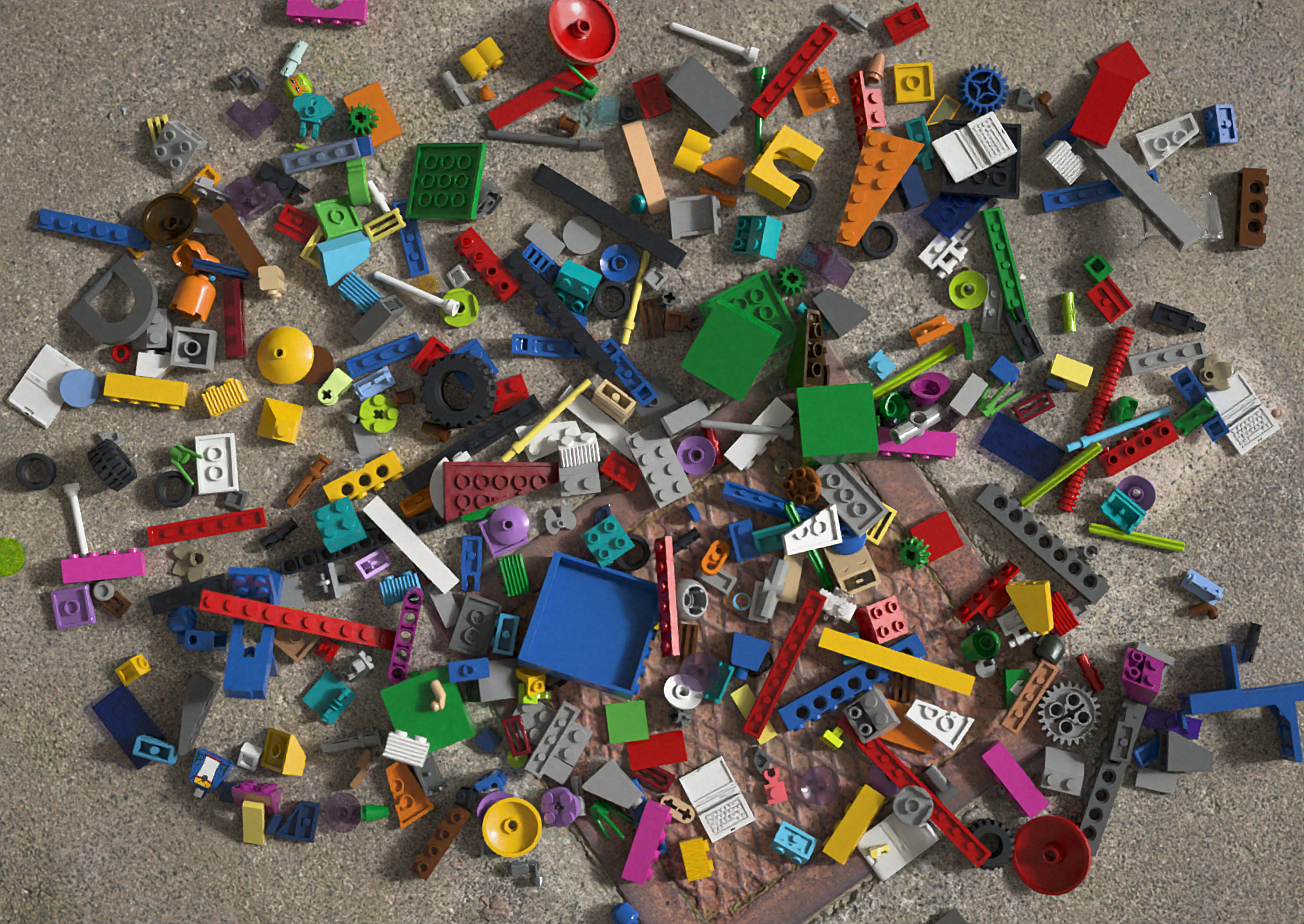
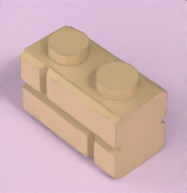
M276 265L258 268L259 286L270 298H280L281 294L286 293L284 271Z
M607 379L596 389L591 401L621 424L630 417L637 404L635 400L631 397L629 398L627 394Z

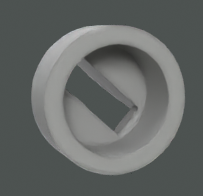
M1088 544L1085 546L1084 556L1088 560H1095L1099 557L1100 550L1097 545ZM1090 549L1095 556H1092L1088 550Z

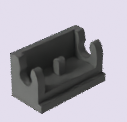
M432 752L427 754L422 768L413 765L426 797L447 788Z

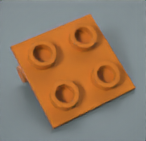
M818 67L814 69V72L802 76L793 87L804 117L840 103L826 67Z

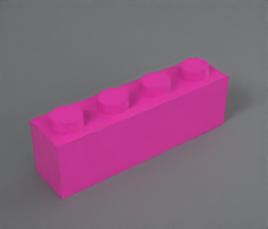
M877 427L879 455L891 456V453H899V457L911 458V454L919 455L920 459H930V456H938V460L950 461V457L953 458L956 455L957 433L925 430L922 436L912 437L901 445H896L889 435V431L892 428Z
M138 548L126 549V553L111 550L106 551L107 555L100 556L99 552L86 553L87 557L80 558L79 554L66 555L67 559L61 560L63 584L146 575L144 551H139Z
M996 740L979 754L982 758L980 763L986 770L990 768L994 773L992 778L999 786L1002 784L1005 787L1006 791L1004 793L1011 802L1013 800L1016 801L1019 805L1017 810L1023 817L1027 815L1032 819L1050 805L1000 741Z
M650 799L648 800L628 855L622 878L640 885H644L646 881L651 880L654 871L651 869L653 862L656 863L660 851L657 849L659 843L663 844L666 832L663 831L665 825H669L673 814L670 811L672 807Z

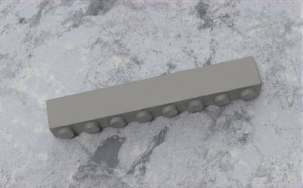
M1078 137L1076 138L1075 145L1179 253L1198 241L1202 232L1200 226L1187 216L1185 210L1180 208L1173 201L1172 197L1166 194L1159 184L1148 176L1145 169L1140 167L1133 160V157L1120 147L1118 141L1113 140L1111 137L1107 148H1103Z

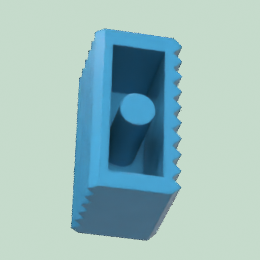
M353 271L337 287L340 291L339 296L345 302L349 300L355 304L353 309L361 316L364 313L366 314L378 300L383 299Z
M410 570L401 573L402 577L394 579L393 575L382 578L383 582L378 583L384 606L403 602L405 592L409 587H419L423 592L418 573L413 574V571ZM410 594L408 597L409 599L417 598L418 595Z
M144 734L137 737L132 754L173 765L177 761L179 744Z

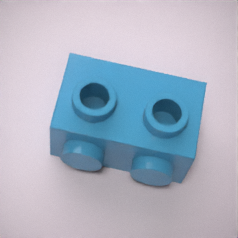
M500 613V616H496L494 628H497L496 636H492L490 646L493 647V652L510 656L514 655L521 616Z

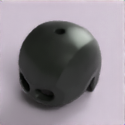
M1045 634L1034 644L1032 655L1037 660L1044 657L1049 660L1048 662L1056 666L1064 654L1065 645L1058 637Z

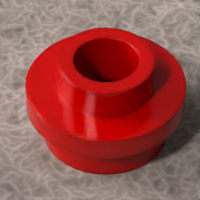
M125 344L114 346L111 351L112 359L117 363H126L131 358L130 348ZM123 350L125 355L119 357V352Z

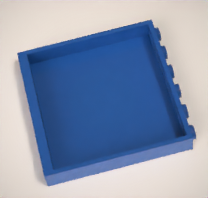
M554 551L518 657L517 665L631 701L633 695H638L641 685L637 684L638 678H643L646 666L643 665L645 658L649 659L652 648L649 647L650 640L655 641L658 631L654 629L656 622L660 623L657 583L611 568H602L598 564Z

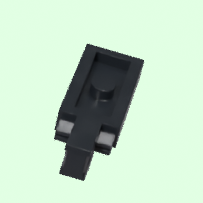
M1155 302L1149 320L1191 334L1193 330L1202 333L1206 327L1205 323L1196 321L1197 316L1194 313L1160 302Z

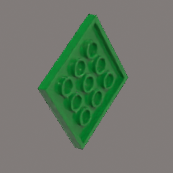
M483 142L417 143L405 218L408 220L475 221L487 145Z
M766 269L697 305L702 318L706 321L716 302L722 297L782 332L770 355L793 344L798 333V328Z

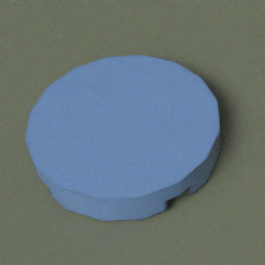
M81 368L66 373L61 379L59 387L64 401L78 408L87 407L94 403L100 391L99 381L96 376L89 370Z

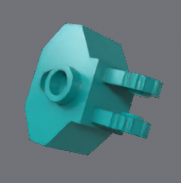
M303 93L294 98L293 107L300 115V120L302 121L300 137L306 136L309 124L313 125L311 136L312 139L316 140L320 127H322L324 122L334 117L335 109L325 96Z

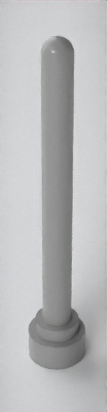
M711 420L699 421V426L702 428L780 435L784 440L793 439L794 425L791 424L771 427Z

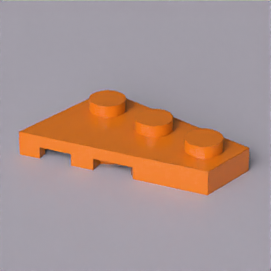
M397 761L386 768L402 830L435 808L430 798L426 797L421 784L407 763Z

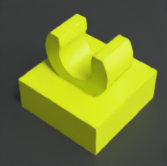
M838 726L831 732L826 730L819 739L831 749L836 750L843 743L839 739L843 730Z

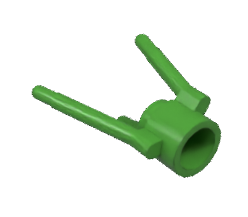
M992 377L981 397L976 401L978 403L976 409L985 417L993 416L999 409L1022 394L1023 391L1019 390L996 406L995 401L1010 385V382H1007L992 399L989 397L985 399L994 382Z
M176 444L169 452V456L172 458L170 463L175 465L188 483L193 486V481L179 463L184 464L189 459L196 462V457L203 459V456L185 448L181 444Z

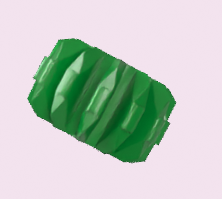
M358 103L357 109L352 105L351 109L353 112L347 111L346 115L350 118L345 119L346 124H350L348 126L349 131L354 130L356 136L359 135L360 131L362 136H366L367 130L372 134L371 127H378L374 122L379 120V117L374 115L376 110L374 108L370 109L369 104H366L363 108V105ZM361 116H364V118L366 119L363 120L364 123L359 122V120H361Z
M789 263V269L782 265L781 269L783 272L777 271L776 273L781 278L775 279V283H782L777 289L785 288L784 295L788 293V290L791 291V296L795 295V290L801 294L802 289L800 287H807V284L802 282L808 280V276H802L806 270L802 269L799 272L800 264H797L795 269L792 263ZM790 275H793V278L797 279V281H794V284H791V282L787 280L789 279Z
M913 536L911 539L905 538L904 543H899L900 549L896 554L901 555L898 561H904L903 567L910 566L911 570L916 569V567L921 569L923 564L929 562L927 557L931 553L926 551L929 545H923L924 539L918 541L917 537Z

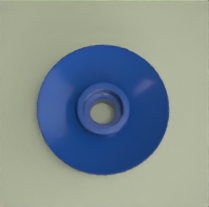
M614 244L603 252L600 259V267L606 278L622 283L629 281L636 275L639 268V258L635 250L630 246ZM618 261H622L624 264L621 268L616 266Z
M843 520L839 521L842 543L829 545L830 548L841 555L857 553L866 543V532L859 538Z

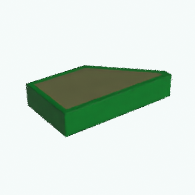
M962 322V348L965 360H972L974 350L969 322Z

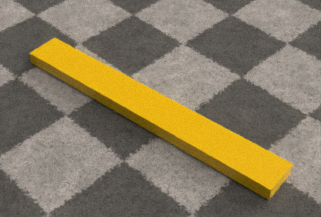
M826 627L823 628L818 643L820 647L970 696L976 678Z

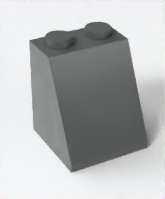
M518 657L488 660L490 678L466 681L468 702H486L518 697L519 683H524L516 677V669L523 667L517 665Z

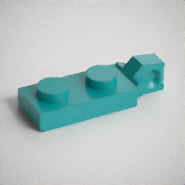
M920 116L906 121L905 126L909 139L924 144L915 159L918 164L923 163L926 172L934 170L932 159H935V151L931 144L932 141L925 117Z

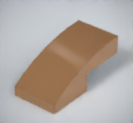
M370 747L366 749L355 764L361 770L349 785L354 790L359 788L369 770L373 749Z

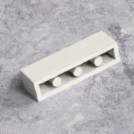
M776 397L751 425L785 426L792 422L793 418L791 416L794 412ZM744 432L723 456L740 472L743 468L747 471L754 463L752 461L753 457L756 454L761 456L767 449L765 444L769 440L773 442L779 435Z

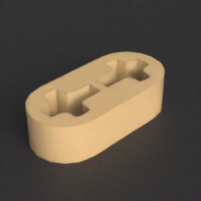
M671 794L661 798L660 803L666 805L664 800H673L672 804L677 806V808H671L670 813L678 821L690 823L694 819L695 812L687 803ZM680 808L683 811L689 809L691 817L683 819L682 813L678 809Z

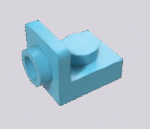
M881 349L878 352L874 350L866 358L868 362L865 365L881 381L896 367L883 354Z

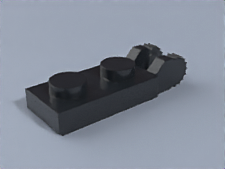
M265 161L254 177L259 182L301 204L304 199L292 193L295 187L304 193H309L310 191L309 188L299 183L298 180Z
M1016 306L1013 308V313L1020 323L1015 325L1008 312L1003 313L1002 316L1025 363H1029L1044 355V351L1028 320L1025 319L1019 307Z

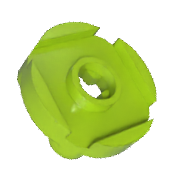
M455 288L448 291L443 300L453 299L458 301L462 306H465V309L462 310V313L457 311L455 316H450L440 307L442 318L450 326L456 328L467 327L476 321L479 313V303L476 297L463 288Z
M380 394L367 398L359 410L360 424L364 430L371 434L382 435L390 432L395 427L399 416L394 402ZM374 411L383 412L382 416L384 418L375 419Z

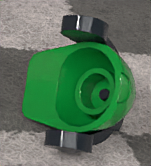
M900 387L898 392L885 395L879 401L876 416L879 415L880 420L889 428H894L910 418L912 410L905 399H911L914 393L907 387Z
M981 623L968 628V632L971 635L960 643L965 658L968 661L986 659L983 662L984 667L997 663V653L1000 648V638L997 633L991 631L990 628L987 629L985 626H982Z

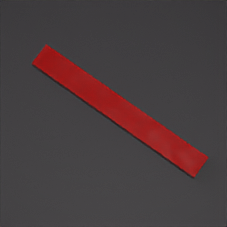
M809 589L741 731L757 739L760 738L826 602L827 596Z

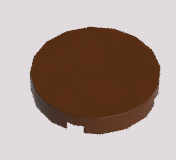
M314 345L312 366L306 376L302 378L305 382L313 385L322 384L327 381L335 369L332 354L324 347Z

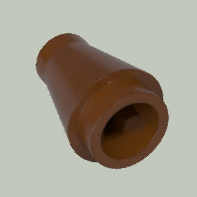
M424 421L421 427V432L426 433L439 443H447L452 431L448 426L445 427L428 421Z

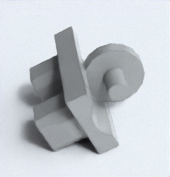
M328 563L324 565L326 575L325 573L319 574L321 582H317L316 587L322 586L324 593L329 592L330 588L332 600L350 592L349 583H338L337 576L346 574L344 564Z
M362 651L343 666L345 669L340 673L344 681L347 683L353 679L356 682L374 667L372 657Z

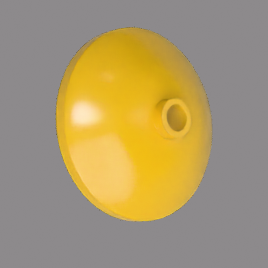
M286 326L270 331L260 342L257 351V363L261 373L271 382L280 385H289L301 380L309 372L314 359L313 346L307 335L296 328ZM282 350L283 354L278 356V352Z
M517 797L501 799L495 802L484 816L482 823L483 837L490 849L501 856H522L530 852L540 839L542 832L540 815L536 808L524 799ZM509 822H515L516 826L510 828L508 824Z

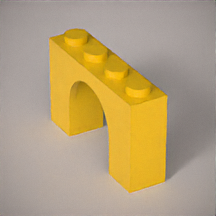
M784 125L780 131L776 130L771 138L773 142L768 141L763 149L764 155L761 153L758 155L754 162L756 166L752 165L746 173L748 179L745 185L786 209L800 185L781 174L775 168L773 160L785 159L791 161L810 173L824 149Z

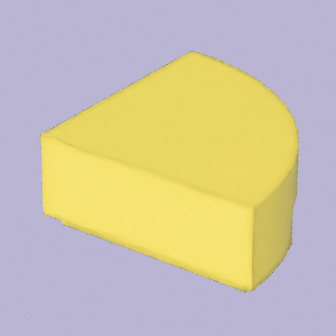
M888 843L868 848L871 858H876L882 853L889 852Z

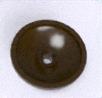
M180 193L161 195L151 201L143 211L140 222L141 230L144 236L155 245L172 246L188 238L194 231L198 222V210L194 202L186 195Z

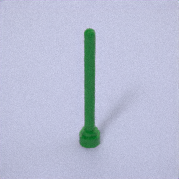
M765 67L752 68V77L756 81V99L763 92L764 81L768 77V68ZM755 114L754 159L756 160L758 155L762 154L763 120Z

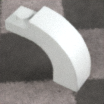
M467 451L464 453L459 452L452 458L453 461H472ZM446 457L436 466L430 481L432 503L443 519V462L449 461Z

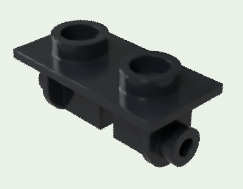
M475 785L471 788L462 787L456 793V799L460 802L468 803L467 808H470L473 803L477 802L479 791H477Z

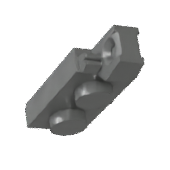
M1125 706L1123 716H1118L1108 758L1110 760L1130 763L1138 727L1137 719H1133L1135 709Z

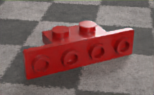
M857 70L848 75V85L850 87L859 150H862L867 129H882L886 127L881 89H865L862 70Z
M1008 561L978 591L974 592L953 615L965 624L978 612L989 623L1012 601L1006 591V585L1020 572V569L1011 561Z

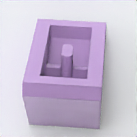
M381 547L353 565L362 579L368 581L393 563Z

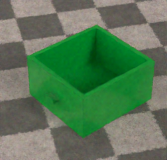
M721 297L713 307L680 367L704 380L705 384L712 389L717 388L742 402L782 332Z
M872 382L796 388L795 408L801 466L876 460L879 452L876 427H880L879 415L875 416Z
M448 664L424 674H420L419 669L408 673L410 679L380 690L394 730L405 731L407 736L415 738V735L427 738L426 742L430 743L427 754L477 734L459 683H450ZM438 680L446 697L444 708L435 712L430 706V703L435 701V694L430 684Z

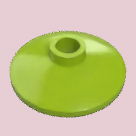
M967 270L958 273L953 277L949 285V295L952 302L963 309L978 307L985 301L988 294V285L985 278L975 271ZM970 285L971 290L965 291L964 287Z

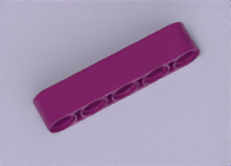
M416 586L409 587L404 596L388 671L389 680L393 683H401L407 673L423 598L422 590ZM410 594H416L418 595L419 599L416 601H412L409 599L408 596ZM409 612L413 613L415 617L413 619H406L404 615ZM407 631L411 636L403 638L400 633ZM404 650L407 654L400 657L396 652ZM394 669H400L403 673L401 675H395L392 671Z

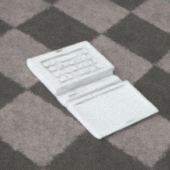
M993 111L968 123L967 126L931 142L955 183L1017 152Z
M46 344L7 399V403L47 429L63 407L64 399L60 394L59 388L61 379L71 370L83 368Z
M1238 370L1227 379L1231 388L1225 391H1218L1212 388L1206 393L1230 430L1225 436L1238 454L1243 455L1280 429V426L1265 405L1261 404L1255 396L1256 394Z
M722 756L679 778L712 843L756 820Z
M893 811L887 818L868 830L856 847L883 882L936 843L939 837L927 821L918 826H909L902 823L894 815ZM888 843V853H882L879 857L871 858L868 848Z

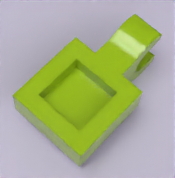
M519 683V704L535 705L538 704V699H551V691L528 696L526 694V683Z

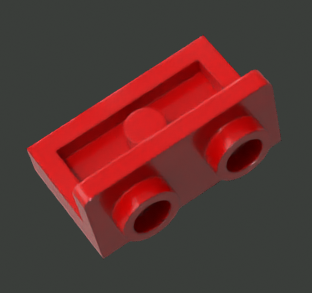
M613 450L599 468L602 472L600 475L609 482L611 479L618 482L617 487L624 492L628 490L632 492L642 478L638 467Z

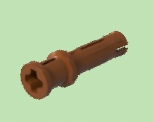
M319 452L318 458L311 466L307 467V473L287 498H285V501L292 507H295L317 479L322 478V473L333 462Z

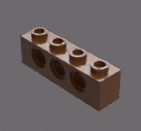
M1243 167L1238 171L1234 248L1259 249L1265 244L1266 233H1264V225L1267 222L1265 206L1268 203L1266 187L1269 184L1267 169ZM1250 185L1256 187V194L1250 191ZM1249 204L1255 206V213H1252L1249 210ZM1249 223L1255 227L1254 232L1248 230Z
M456 801L410 871L427 881L473 811Z

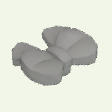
M562 505L561 517L558 518L552 509L546 511L544 518L546 519V528L550 534H557L560 528L566 527L572 530L576 527V518L571 512V507Z

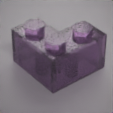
M238 177L225 187L228 195L246 221L257 220L285 199L274 182H263L256 188L249 177Z
M808 241L796 260L806 270L820 275L829 284L844 289L855 271L849 265L850 261L839 256L840 252L833 247L828 249L820 242L814 244Z

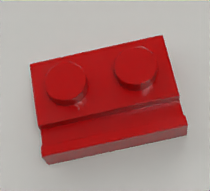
M917 2L882 21L895 46L930 28Z
M658 73L632 83L646 120L672 111Z
M286 203L273 228L306 246L319 223L316 218Z
M1109 276L1085 294L1109 324L1133 307Z
M522 374L495 383L498 384L499 390H496L498 400L493 404L495 406L493 411L496 414L510 409L530 396Z

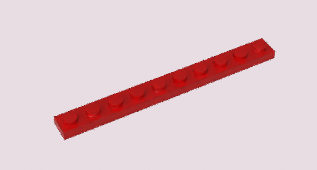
M207 590L201 591L198 610L389 651L393 650L396 631Z
M845 714L835 723L900 790L907 786H918L930 794L933 801V811L929 820L976 868L992 854L878 737L863 744Z

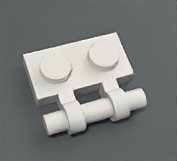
M944 228L918 256V259L931 271L938 266L941 270L936 275L942 280L953 271L952 268L958 262L964 259V255L968 250L964 246L959 250L955 249L954 246L958 240ZM949 252L953 257L945 263L942 259Z
M1017 608L996 618L1004 636L1010 634L1014 636V639L1008 641L1010 648L1017 645L1020 647L1025 644V641L1040 636L1036 632L1030 631L1020 635L1018 630L1025 627L1026 624Z

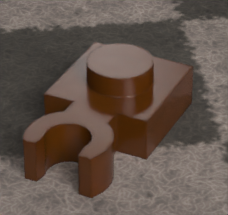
M665 310L663 331L683 332L684 327L694 331L698 326L691 325L690 320H697L698 316L690 315L689 317H684L685 312Z

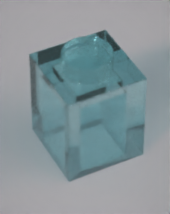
M600 96L599 123H602L603 126L613 127L614 124H618L620 97Z

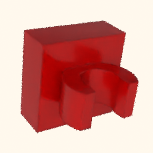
M323 637L313 653L331 663L341 645L328 637Z

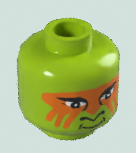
M297 72L284 81L286 87L283 90L289 99L291 97L294 99L303 93H312L311 88L313 85L306 74Z

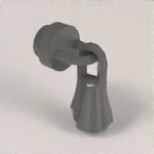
M247 66L242 67L236 75L231 72L228 75L229 78L226 79L233 88H239L242 85L240 80L244 78L251 90L256 93L263 92L266 87L265 79L257 76ZM247 71L251 74L248 77L246 76Z
M513 860L507 868L508 873L515 878L535 872V877L529 878L532 887L543 886L544 881H546L545 876H538V870L541 867L538 861L521 862ZM534 864V868L529 869V865Z

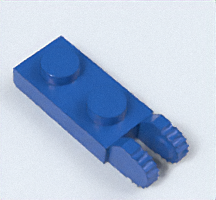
M463 536L462 591H467L468 575L475 576L473 588L474 591H479L483 536Z

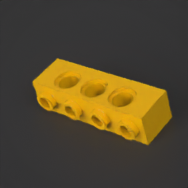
M392 450L323 486V489L332 503L346 497L343 493V488L346 485H351L352 493L348 497L350 500L355 498L360 500L368 496V491L372 489L377 491L385 487V482L399 480L403 477L402 474L405 470L396 452ZM385 466L387 468V475L379 477L378 469ZM363 476L370 478V483L367 486H362L360 483Z

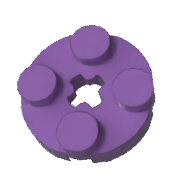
M555 787L543 794L541 812L545 823L555 827H565L570 825L580 812L579 800L568 788ZM558 802H560L561 806H564L561 812L556 807Z

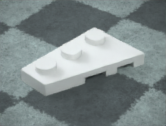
M1192 113L1135 134V137L1151 170L1195 136L1199 129Z
M576 420L549 423L523 448L529 461L534 462L558 451L556 440L562 439L565 436H579L582 433ZM535 425L520 426L515 429L519 439L526 435Z
M832 503L784 533L782 541L785 555L842 543L836 504Z
M917 699L904 715L905 718L951 752L956 749L975 720L960 716L952 711L948 712Z

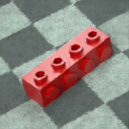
M472 226L453 241L456 245L454 247L456 252L461 257L463 255L466 256L469 260L466 262L473 272L477 269L481 274L479 279L485 286L490 285L494 289L491 293L498 301L502 299L506 303L523 288Z
M1158 418L1150 422L1151 427L1147 429L1141 427L1134 431L1133 437L1128 439L1125 436L1116 441L1117 445L1110 448V446L1103 448L1100 455L1095 458L1106 477H1112L1180 439L1169 419L1162 420Z

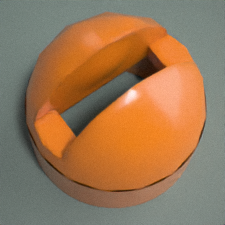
M486 85L479 90V97L485 102L492 100L496 96Z

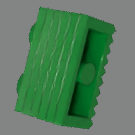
M517 554L498 559L499 563L496 564L498 575L503 577V582L500 583L502 593L507 594V597L531 592L523 555Z

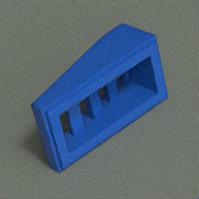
M533 242L522 253L523 257L535 271L549 283L552 282L562 268ZM533 250L536 251V253L529 260L527 257L531 254ZM539 255H541V260L536 265L533 264L534 261L539 257ZM547 260L549 263L543 270H540L539 268ZM553 265L555 268L547 276L545 273Z

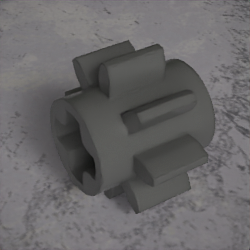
M673 286L668 291L663 288L664 294L658 295V298L662 299L659 306L665 305L666 310H669V307H673L676 310V302H682L681 299H677L680 291L675 293ZM671 294L675 301L672 300L671 303H667V299L664 297H668Z
M672 707L668 714L669 725L681 731L683 727L688 728L692 722L691 710Z

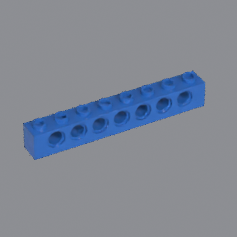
M912 633L887 647L898 652L902 649H907L910 656L922 660L925 659L924 656L927 654L916 633ZM862 661L777 710L788 730L796 732L805 727L803 723L809 720L814 722L822 717L821 713L825 711L830 713L839 708V703L852 701L856 698L855 694L860 691L863 693L873 689L872 685L879 681L880 684L890 679L889 675L895 671L885 670L883 667ZM869 668H873L875 671V676L872 679L865 677V671ZM851 678L858 680V685L854 689L848 687V681ZM835 687L841 690V695L838 698H832L830 694L831 690ZM817 697H821L824 700V704L820 708H816L813 705V701ZM799 707H805L807 710L806 715L802 718L796 715V710Z

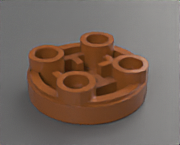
M808 466L792 468L788 471L781 484L788 498L797 506L808 505L816 501L820 496L822 488L818 474Z

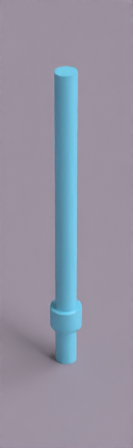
M1167 406L1096 434L1082 436L1077 441L1065 445V450L1070 452L1078 448H1087L1094 442L1171 414V409Z

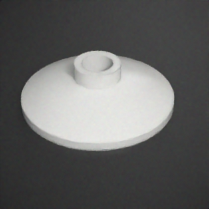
M677 674L670 677L665 683L664 695L672 706L684 710L692 709L701 702L703 689L699 681L694 677L686 674Z

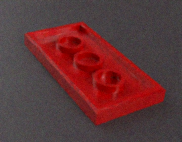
M1100 67L1069 134L1107 148L1137 81Z

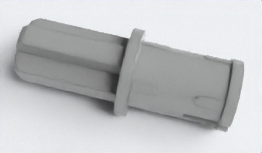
M840 1L833 7L832 12L841 17L845 24L849 23L860 32H864L868 27L866 21L856 15L854 10L851 11L840 3Z
M450 71L443 73L440 79L448 89V94L452 95L460 108L466 107L469 104V100L462 91L461 84L456 82Z
M582 776L571 777L572 794L576 795L579 800L580 812L578 816H583L587 814L585 805L586 794H584V789L581 787L583 779Z

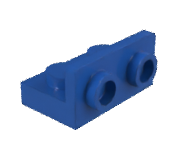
M1215 104L1202 110L1208 147L1238 143L1233 104Z
M751 519L728 524V529H725L727 540L732 541L733 548H730L732 559H736L738 563L760 557L752 535L754 531Z
M498 768L476 779L474 785L477 791L483 789L486 792L493 788L496 782L500 791L503 792L506 789L508 780L504 772H499Z

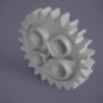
M1070 681L1066 682V686L1059 682V688L1051 685L1052 692L1045 690L1047 697L1042 696L1043 704H1037V706L1042 708L1041 711L1036 712V714L1041 715L1037 722L1043 723L1040 729H1047L1045 736L1048 737L1052 734V741H1056L1059 738V744L1061 745L1065 740L1068 746H1071L1072 740L1076 745H1079V739L1086 742L1085 735L1092 737L1093 735L1090 730H1098L1094 724L1101 722L1096 719V716L1102 715V713L1096 711L1101 705L1094 704L1098 698L1090 697L1093 691L1088 690L1085 692L1086 686L1082 685L1079 688L1078 682H1075L1073 687ZM1072 694L1077 698L1074 705L1068 703V698ZM1054 704H1058L1060 708L1059 713L1056 715L1051 713V707ZM1080 704H1084V707L1071 712V717L1064 716L1067 714V709L1074 710ZM1081 712L1086 713V720L1084 722L1078 720V715ZM1064 716L1056 723L1053 722L1054 719ZM1067 721L1069 723V729L1068 731L1063 732L1061 730V724Z

